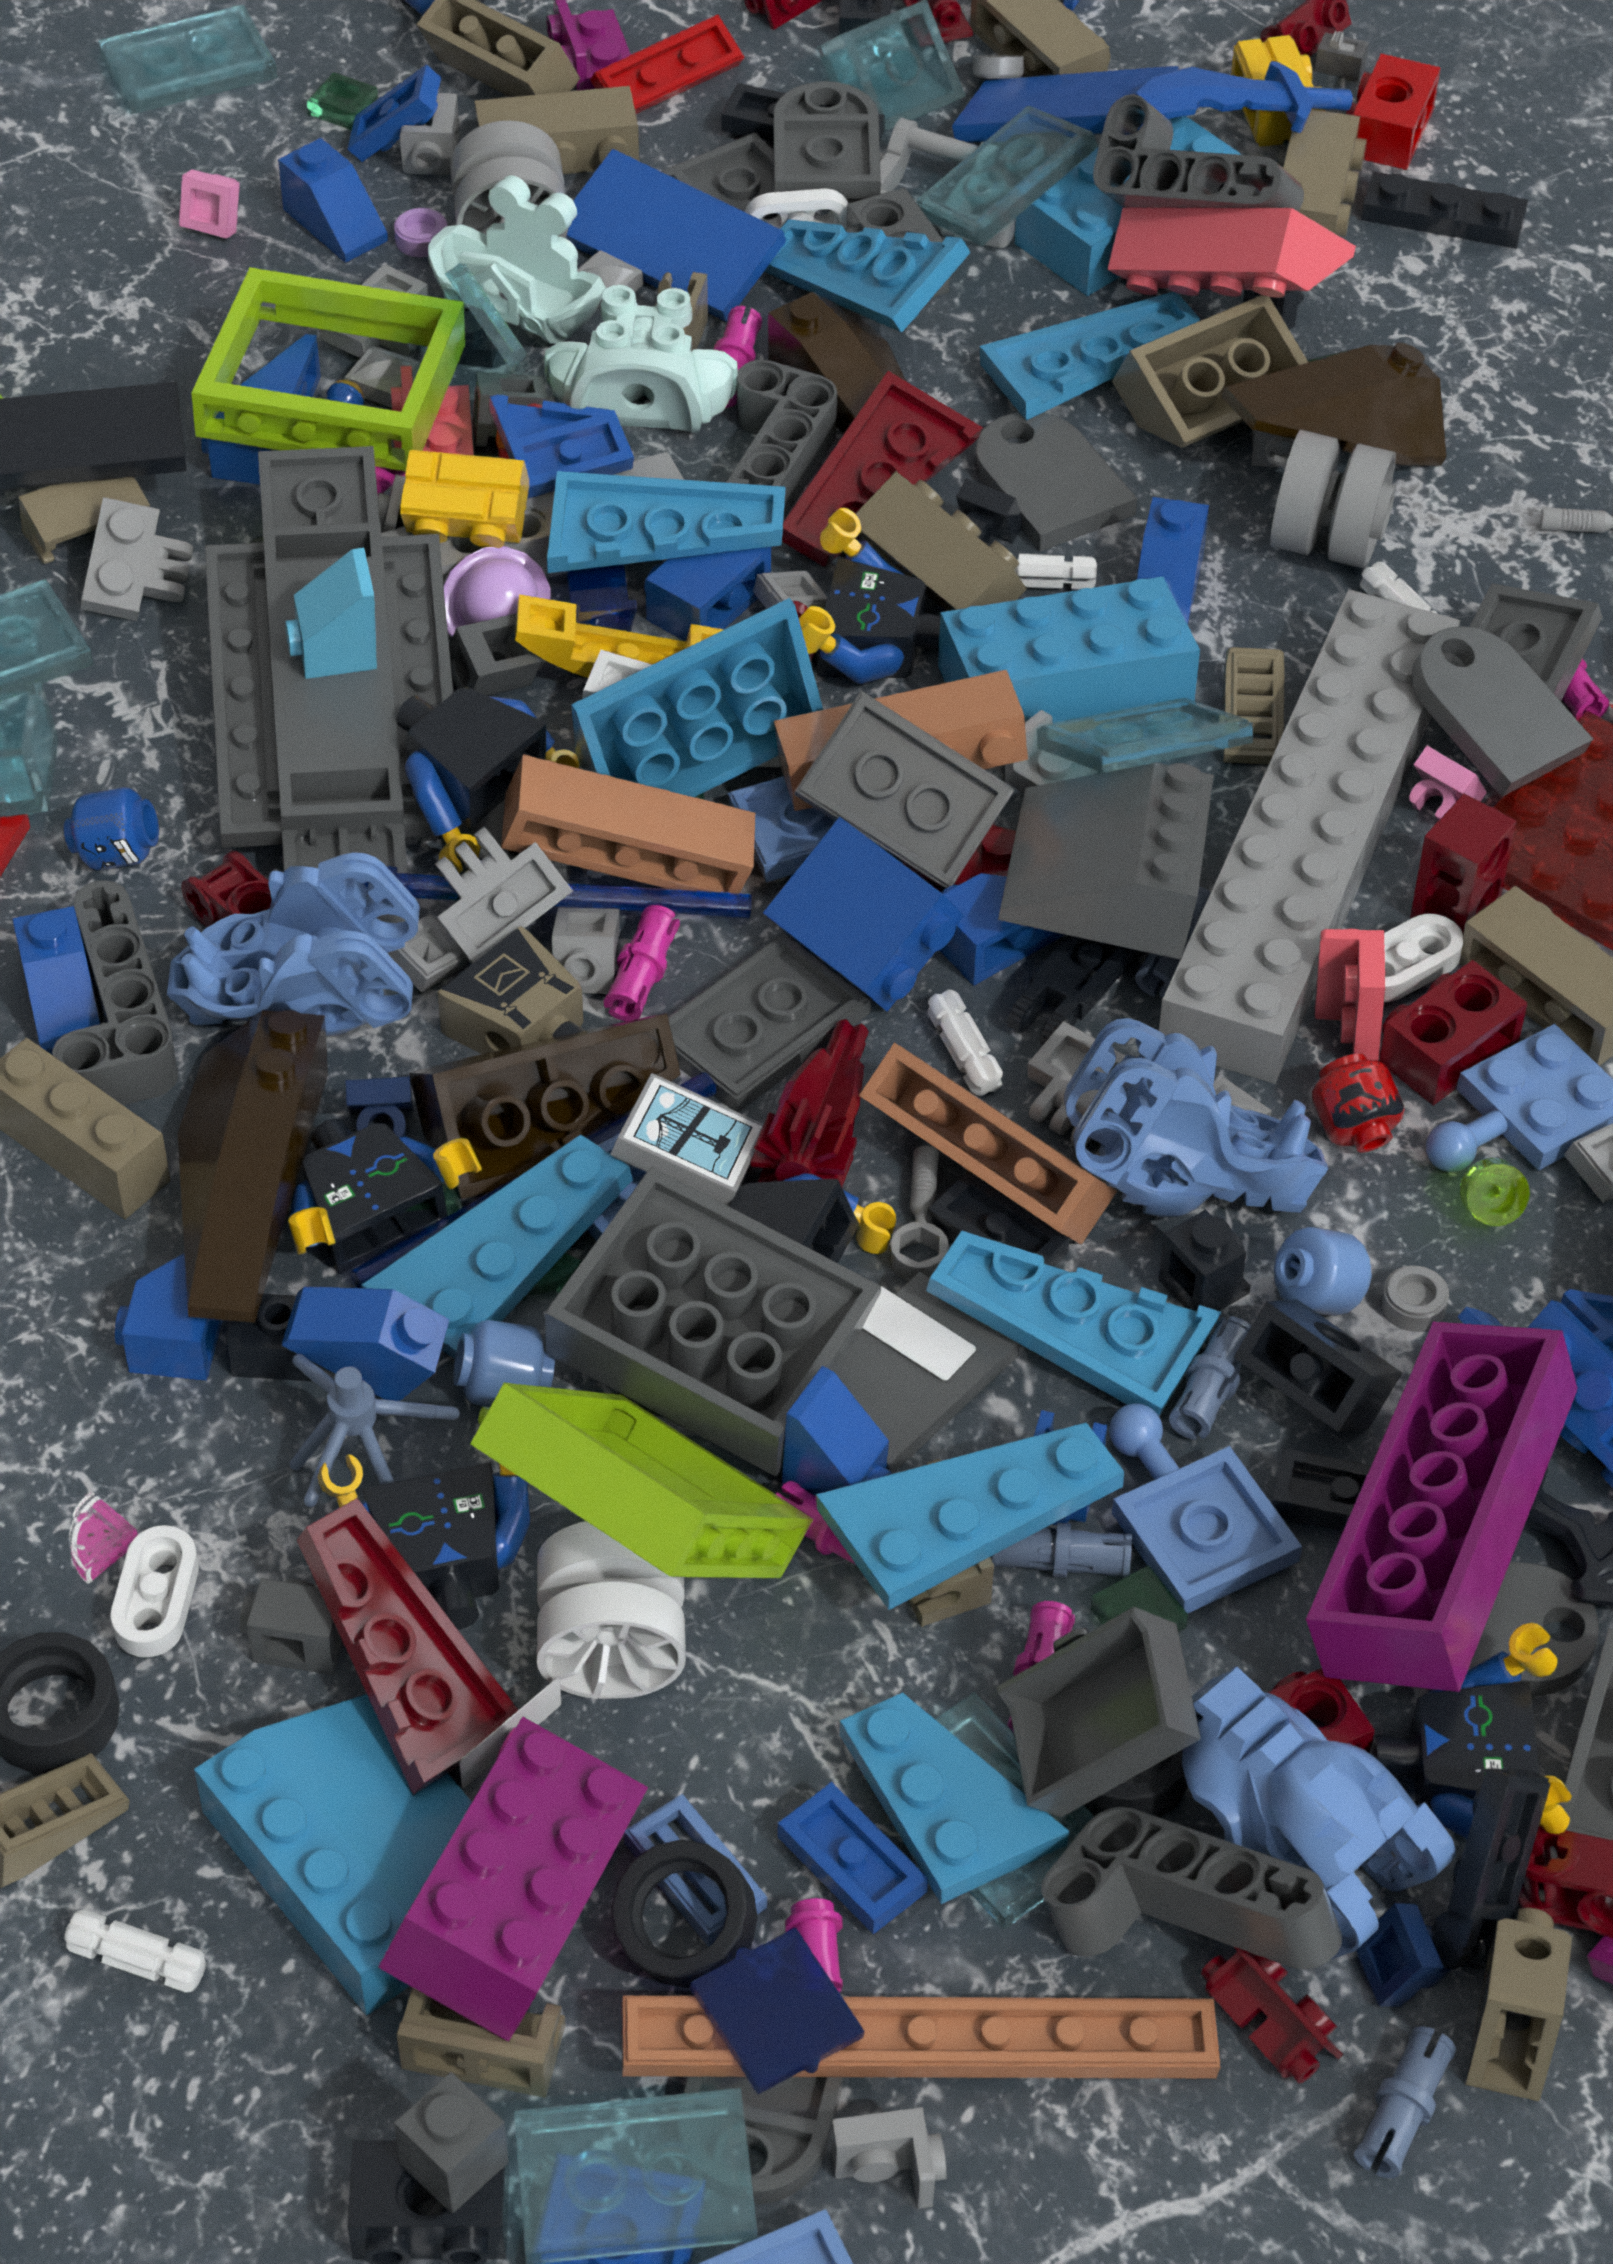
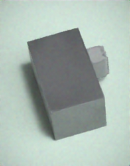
M1336 30L1333 34L1325 32L1317 49L1315 72L1359 81L1366 67L1369 42L1344 37L1343 32L1340 33V31L1337 32Z

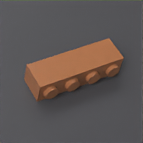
M1007 670L875 698L881 704L982 769L1028 760L1024 713ZM852 704L774 721L780 767L795 811L812 808L811 805L794 795L795 790Z
M522 755L505 793L501 848L521 853L536 842L548 859L732 905L735 904L754 868V812L527 755Z
M895 1042L859 1095L1052 1228L1081 1245L1117 1193V1190L1107 1186L1105 1182Z

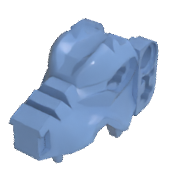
M365 853L343 854L320 862L318 868L290 866L284 872L272 871L269 874L268 885L272 898L270 909L255 914L230 915L207 927L202 932L194 926L189 927L184 933L188 946L172 959L170 964L167 995L170 1000H173L190 1016V1023L194 1025L223 1024V1020L248 1021L249 1017L257 1015L262 1010H292L303 1014L325 1015L326 1037L345 1034L367 1023L376 1028L406 1017L411 1011L413 982L388 953L405 947V942L416 935L418 932L420 906L414 896L380 860ZM369 881L367 888L363 883ZM390 914L402 917L405 921L389 923L381 921L377 917ZM383 989H390L398 992V994L384 995Z
M1130 1018L1116 1019L1108 1023L1099 1032L1069 1081L1064 1093L1066 1114L1071 1124L1076 1127L1073 1135L1076 1157L1082 1167L1106 1180L1107 1186L1115 1187L1123 1192L1122 1201L1144 1205L1143 1213L1148 1215L1179 1217L1197 1209L1212 1194L1214 1197L1229 1202H1234L1239 1196L1243 1195L1246 1206L1263 1207L1269 1199L1273 1211L1301 1213L1307 1206L1306 1201L1328 1170L1322 1150L1307 1138L1311 1120L1304 1115L1306 1106L1303 1103L1294 1100L1281 1120L1253 1110H1244L1231 1105L1232 1100L1228 1091L1225 1090L1216 1095L1213 1084L1217 1054L1213 1046H1207L1199 1050L1194 1041L1183 1034L1171 1033L1165 1036L1164 1033ZM1130 1037L1136 1038L1135 1042L1140 1055L1137 1058L1131 1055L1125 1056L1111 1070L1116 1060L1114 1048L1111 1045L1114 1042L1125 1044L1129 1041ZM1096 1067H1100L1105 1073L1094 1070ZM1089 1090H1099L1084 1115L1078 1112L1076 1109L1078 1098ZM1087 1137L1101 1143L1099 1149L1100 1156L1094 1155L1086 1149Z
M1237 1666L1229 1672L1209 1680L1192 1695L1201 1739L1183 1749L1182 1767L1186 1783L1194 1800L1213 1812L1225 1830V1841L1309 1869L1320 1877L1342 1932V1945L1332 1959L1356 1951L1378 1930V1919L1368 1902L1373 1896L1354 1873L1360 1865L1384 1888L1391 1891H1402L1432 1880L1456 1858L1454 1842L1441 1822L1425 1802L1416 1805L1396 1778L1379 1760L1365 1750L1351 1744L1328 1741L1302 1712L1291 1707L1281 1698L1263 1692Z

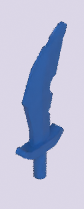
M1277 61L1270 62L1264 80L1248 79L1196 67H1188L1154 76L1135 92V95L1143 97L1167 119L1195 115L1196 109L1199 107H1210L1221 112L1241 110L1242 107H1247L1252 110L1284 111L1292 124L1291 130L1297 133L1303 131L1311 109L1348 111L1353 101L1352 92L1349 89L1304 87L1295 71Z

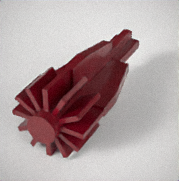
M847 1019L838 1021L826 1050L820 1048L813 1051L786 1083L778 1102L779 1107L776 1115L771 1112L767 1114L754 1145L756 1150L751 1159V1167L763 1168L758 1182L783 1181L808 1173L822 1179H838L841 1187H843L857 1144V1137H852L855 1117L860 1106L861 1097L859 1095L862 1092L864 1065L861 1063L860 1058L866 1046L865 1040L869 1033L866 1026L862 1023L852 1026Z

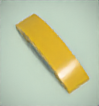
M519 594L515 641L545 661L564 670L589 678L600 650L653 665L724 629L691 624L686 641L576 623L577 604Z

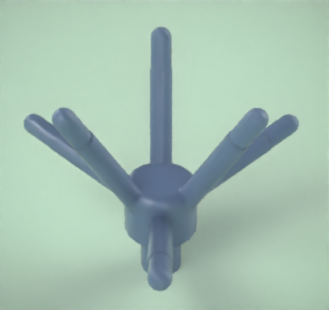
M296 1354L292 1359L293 1364L328 1393V1413L291 1459L290 1468L294 1471L300 1470L331 1432L304 1497L305 1506L314 1507L317 1504L322 1492L318 1483L320 1467L326 1463L328 1473L330 1474L346 1435L360 1436L380 1485L394 1482L372 1429L377 1415L384 1417L399 1415L456 1420L460 1414L459 1410L456 1407L376 1399L372 1387L362 1380V1374L358 1369L354 1367L341 1368L336 1372L334 1380L304 1355Z

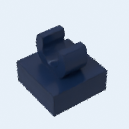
M410 1076L345 1080L348 1110L350 1114H359L356 1123L357 1131L370 1126L376 1117L386 1116L393 1121V1132L397 1137H405L407 1127L401 1111H414Z
M1394 1903L1378 1918V1930L1356 1950L1377 2003L1381 2007L1403 2006L1421 1988L1434 1987L1452 1970L1443 1967L1431 1939L1433 1937L1432 1926L1424 1923L1417 1904Z

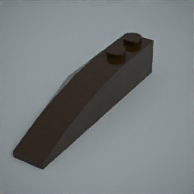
M262 1010L203 1055L177 1133L188 1317L255 1323L302 1165L301 1161L305 1155L328 1077L325 1015L303 1014L292 1010Z

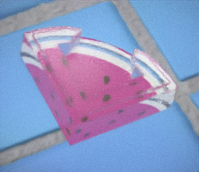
M91 1490L74 1509L73 1522L69 1533V1548L74 1567L87 1584L127 1553L131 1542L138 1535L135 1527Z

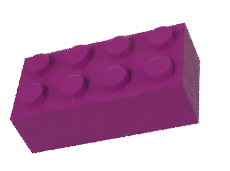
M522 1716L410 1907L378 1968L509 2042L542 1986L649 1787Z

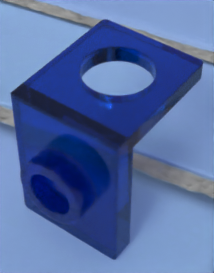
M624 564L566 571L570 603L577 604L576 623L631 632L637 612L636 600H628Z

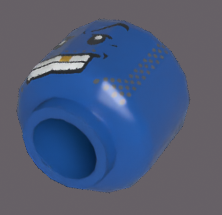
M120 787L86 793L80 796L74 803L71 817L67 818L64 822V837L71 853H78L87 867L102 871L142 863L148 857L151 847L158 843L159 823L154 806L148 799H142L133 789Z

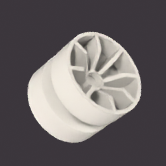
M587 1521L563 1528L543 1543L537 1556V1601L540 1608L537 1617V1666L541 1675L549 1683L559 1677L560 1690L593 1699L638 1697L655 1692L672 1683L683 1671L686 1661L685 1617L681 1608L684 1602V1577L668 1576Z

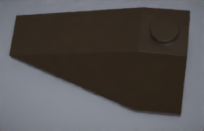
M811 292L768 312V361L817 374L831 380L837 389V428L843 434L847 431L887 371L906 381L888 342L855 312L815 292Z
M1396 343L1395 346L1366 345L1227 386L1221 395L1252 430L1294 440L1300 430L1337 438L1342 451L1352 453L1358 444L1396 452L1395 463L1400 465L1442 466L1447 457L1440 378L1424 363V355L1418 349L1406 343Z
M662 1013L467 1057L409 1072L422 1132L428 1145L438 1149L441 1145L451 1140L465 1138L470 1142L482 1170L478 1173L472 1171L462 1174L458 1178L459 1185L452 1189L457 1199H464L505 1187L579 1135L585 1137L614 1116L622 1115L633 1108L651 1073L670 1082L680 1076L681 1073L667 1013Z

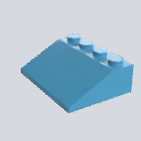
M790 598L571 704L575 752L581 769L691 797H696L779 756L774 727L775 720L823 710L796 607Z
M367 1694L253 1730L196 1767L194 1772L204 1815L366 2016L410 1987V1985L381 1970L378 1966L410 1907L472 1803L447 1773L413 1795Z

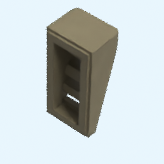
M1231 647L1226 651L1223 671V762L1269 765L1284 732V652L1279 649ZM1237 733L1270 735V739L1237 737Z
M92 1753L0 1793V1889L32 1873L129 1809L130 1800ZM80 1785L92 1802L83 1806L72 1790ZM55 1801L64 1815L57 1817L49 1807V1804ZM30 1818L36 1827L29 1830L23 1821Z

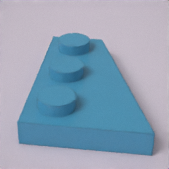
M903 1692L840 1720L839 1735L919 1869L928 1877V1884L940 1904L1068 1845L1069 1830L1047 1812L1027 1806L1026 1796L1022 1791Z

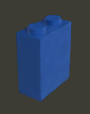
M841 817L837 819L763 912L786 934L886 1012H888L896 1000L903 998L909 993L916 982L917 974L936 951L941 950L950 942L955 933L956 925L964 917V914L940 891Z

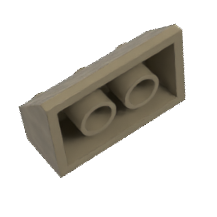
M1261 295L1130 350L1112 383L1139 428L1183 448L1244 421L1221 397L1225 387L1309 362L1270 297Z

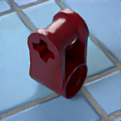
M238 851L227 853L222 858L223 864L202 877L190 876L181 883V891L188 908L197 920L206 927L233 914H255L270 909L272 898L268 880L254 869L251 863Z
M1539 1826L1518 1899L1520 1909H1539L1550 1915L1556 1924L1594 1931L1600 1935L1613 1938V1840L1567 1830L1559 1834H1551ZM1551 1846L1556 1848L1557 1858L1551 1857ZM1538 1890H1544L1545 1902L1540 1901Z

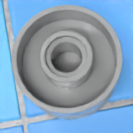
M497 121L485 124L468 133L458 143L452 154L450 173L456 225L462 224L486 234V230L493 223H504V217L498 214L490 205L488 195L495 184L508 175L517 176L527 184L530 190L528 202L538 206L553 193L558 192L566 195L559 150L548 134L531 124L519 121ZM567 229L564 233H562V234H560V235H558V236L565 238L566 235H567L568 229Z
M1300 430L1291 448L1280 485L1272 522L1270 545L1274 548L1309 555L1318 541L1322 527L1330 528L1327 543L1329 561L1365 569L1369 565L1377 540H1382L1385 535L1396 492V485H1392L1396 452L1358 444L1351 453L1345 471L1342 473L1337 471L1339 460L1338 439Z

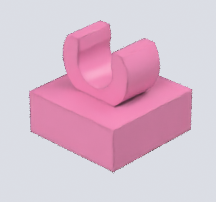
M190 170L183 174L179 226L226 239L235 234L240 182L233 178L218 174L211 175L196 170Z
M1429 746L1425 747L1414 763V767L1423 780L1413 787L1409 801L1415 809L1420 811L1430 797H1443L1442 805L1434 815L1438 821L1464 793L1480 802L1487 793L1475 773Z

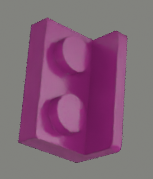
M553 0L554 14L546 16L548 38L561 45L579 75L580 80L574 86L575 90L595 89L590 81L594 72L631 55L614 10H590L582 14L571 15L566 0Z

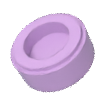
M415 208L402 213L394 223L397 248L409 256L428 257V245L432 238L444 227H447L445 217L439 212L428 208Z

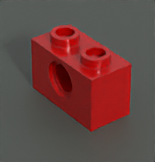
M1381 53L1373 72L1363 73L1358 88L1357 103L1352 102L1351 108L1346 111V114L1360 116L1357 138L1367 139L1364 160L1399 169H1408L1435 108L1441 67Z

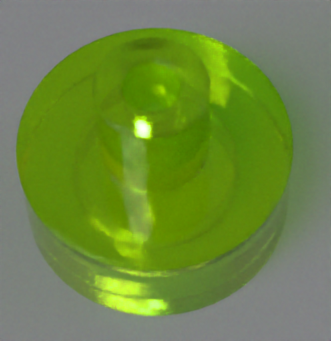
M1486 1158L1476 1162L1466 1171L1460 1184V1197L1464 1207L1479 1222L1488 1226H1504L1512 1223L1522 1215L1529 1201L1530 1189L1527 1179L1514 1165L1501 1158Z

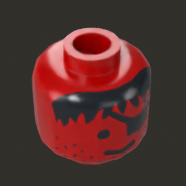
M1357 1053L1338 1058L1323 1067L1319 1072L1320 1080L1312 1090V1102L1327 1138L1338 1146L1355 1145L1360 1153L1376 1150L1389 1143L1393 1138L1391 1130L1402 1121L1405 1109L1388 1067L1378 1060H1367L1364 1054Z

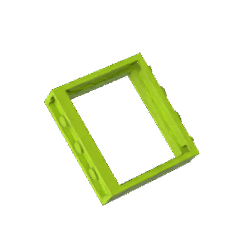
M249 267L191 392L195 437L273 450L373 446L376 467L406 471L409 451H423L464 350V302ZM262 302L275 304V308L261 306ZM260 320L428 347L401 412L231 384ZM219 411L224 412L225 420L216 418ZM392 440L401 441L402 449L392 447Z
M503 1383L491 1407H482L478 1417L480 1427L470 1443L670 1577L781 1578L813 1521V1518L623 1395Z

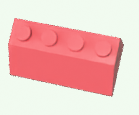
M1123 207L1107 270L1127 280L1126 287L1128 289L1146 295H1156L1158 288H1168L1173 292L1188 296L1199 295L1200 289H1210L1215 293L1231 297L1241 296L1242 290H1253L1264 296L1281 298L1284 297L1285 291L1311 290L1354 256L1356 246L1293 208Z

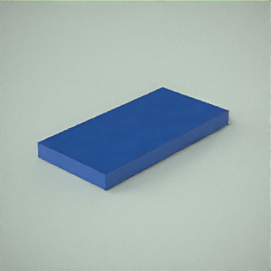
M1166 66L985 80L953 123L954 138L968 143L1102 134L1106 116L1116 100L1125 95L1135 94L1150 78L1177 71L1179 67Z
M615 149L610 151L573 200L577 208V216L572 221L565 237L575 248L591 256H594L601 250L642 270L643 281L658 288L662 276L669 272L673 279L671 288L682 289L689 294L687 288L692 273L707 274L708 313L725 322L728 321L727 317L730 310L740 305L786 242L783 230Z

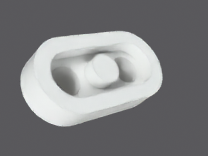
M832 189L773 192L754 198L746 207L745 212L779 229L788 219L839 224L845 228L847 227L848 202L841 193ZM821 209L831 210L829 213L825 215L815 214L818 210ZM771 213H777V214H778V215H777L775 218H773V219H764V218H762L763 216H765V215H767V214H771Z
M1423 914L1384 933V1002L1399 1000L1436 980L1441 975L1455 969L1460 961L1463 946V934L1455 922L1441 915Z
M165 1525L149 1528L137 1535L128 1548L111 1609V1622L118 1645L131 1655L137 1657L161 1655L173 1648L182 1636L199 1571L195 1543L182 1529ZM169 1565L174 1567L168 1573L154 1572L161 1566ZM155 1623L159 1625L151 1630H139L145 1624Z

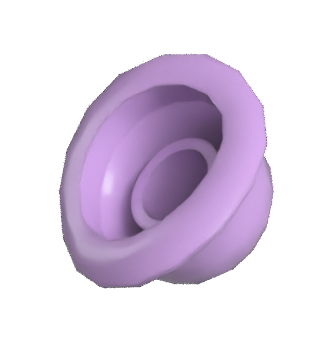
M507 546L501 548L484 547L465 556L449 572L444 582L448 635L453 637L456 627L517 613L519 594L551 599V588L542 567L528 554Z

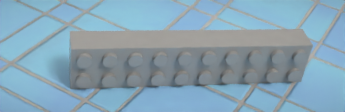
M1348 589L1185 948L1182 960H1180L1162 999L1159 1031L1164 1033L1165 1036L1171 1033L1183 1034L1194 1041L1199 1050L1207 1046H1213L1217 1054L1216 1066L1276 1084L1316 990L1320 932L1324 929H1342L1432 717L1420 702L1413 686L1412 670L1414 662L1431 636L1443 629L1459 626V619ZM1442 653L1444 658L1451 663L1454 655Z

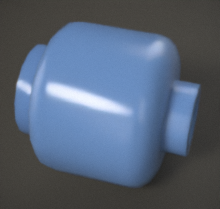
M1316 1227L1296 1230L1287 1237L1276 1255L1274 1264L1275 1285L1283 1300L1297 1299L1318 1314L1330 1316L1349 1313L1357 1307L1367 1293L1372 1277L1370 1257L1365 1246L1355 1236Z
M492 1320L480 1321L473 1328L471 1334L462 1333L459 1338L454 1361L453 1382L456 1386H463L465 1397L469 1403L491 1407L503 1383L551 1387L555 1358L544 1351L541 1334L535 1327Z

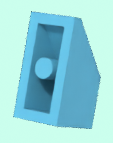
M357 548L350 550L294 594L295 619L285 620V631L290 657L301 655L305 679L377 669L374 591L365 549Z

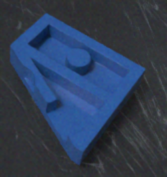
M506 395L490 396L489 409L509 459L525 461L529 476L528 498L555 491L557 471L613 475L633 469L634 456L615 410L595 407L575 409L565 403L543 401L542 408L509 404L508 396Z

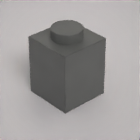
M452 2072L394 2122L400 2164L452 2214L509 2163L505 2122Z

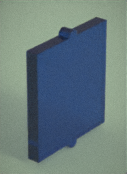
M796 1927L751 1951L747 1948L738 1949L734 1960L692 1981L690 1985V1990L758 2095L803 2070L808 2073L816 2072L820 2061L864 2037V2029Z

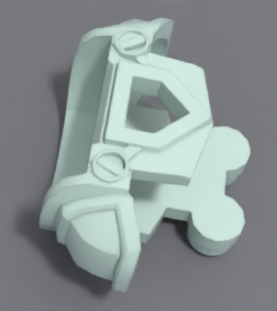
M508 175L496 183L488 195L490 205L498 214L504 217V223H493L486 230V234L462 224L444 227L432 238L428 245L429 263L444 293L445 299L462 301L466 308L470 307L511 324L520 325L522 329L540 336L547 343L556 344L563 342L591 319L598 308L599 302L602 300V293L606 287L600 276L589 272L577 271L578 253L575 246L568 239L558 236L570 227L572 221L577 216V208L574 202L567 195L557 192L543 200L539 206L528 202L530 190L527 184L517 176ZM501 292L504 294L507 300L503 299L500 296Z
M624 285L610 286L602 293L601 316L604 322L599 324L596 330L592 331L590 345L583 342H558L545 351L544 374L547 383L550 385L552 395L555 397V402L565 403L575 409L595 407L615 410L621 426L668 429L670 427V429L698 433L702 423H709L712 417L725 409L728 401L735 395L737 389L738 365L735 359L727 353L717 350L694 349L691 352L692 337L685 335L683 330L692 320L690 296L686 291L678 288H669L660 292L657 296L656 306L637 305L635 292L630 287ZM642 396L647 397L651 401L642 405L631 403Z

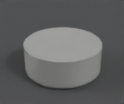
M973 56V75L976 78H1020L1021 75H1024V56Z
M1422 1266L1401 1267L1392 1272L1385 1281L1381 1299L1382 1311L1392 1324L1403 1330L1412 1332L1430 1330L1433 1322H1441L1444 1319L1449 1300V1289L1444 1279L1431 1269Z

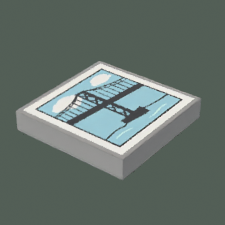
M651 1073L610 1155L645 1172H648L652 1166L707 1196L730 1206L756 1150L754 1145L763 1124Z

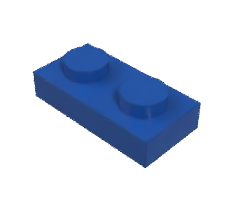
M426 64L355 115L347 149L363 162L379 150L382 152L389 150L400 138L402 126H422L427 123L438 107L436 99L441 77Z
M833 1782L829 1783L778 1822V1838L873 1935L927 1893L928 1877Z

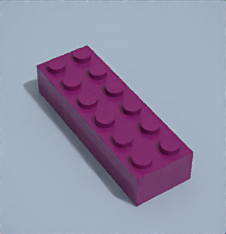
M1448 1322L1432 1323L1306 1617L1325 1677L1460 1692L1578 1389L1562 1330Z

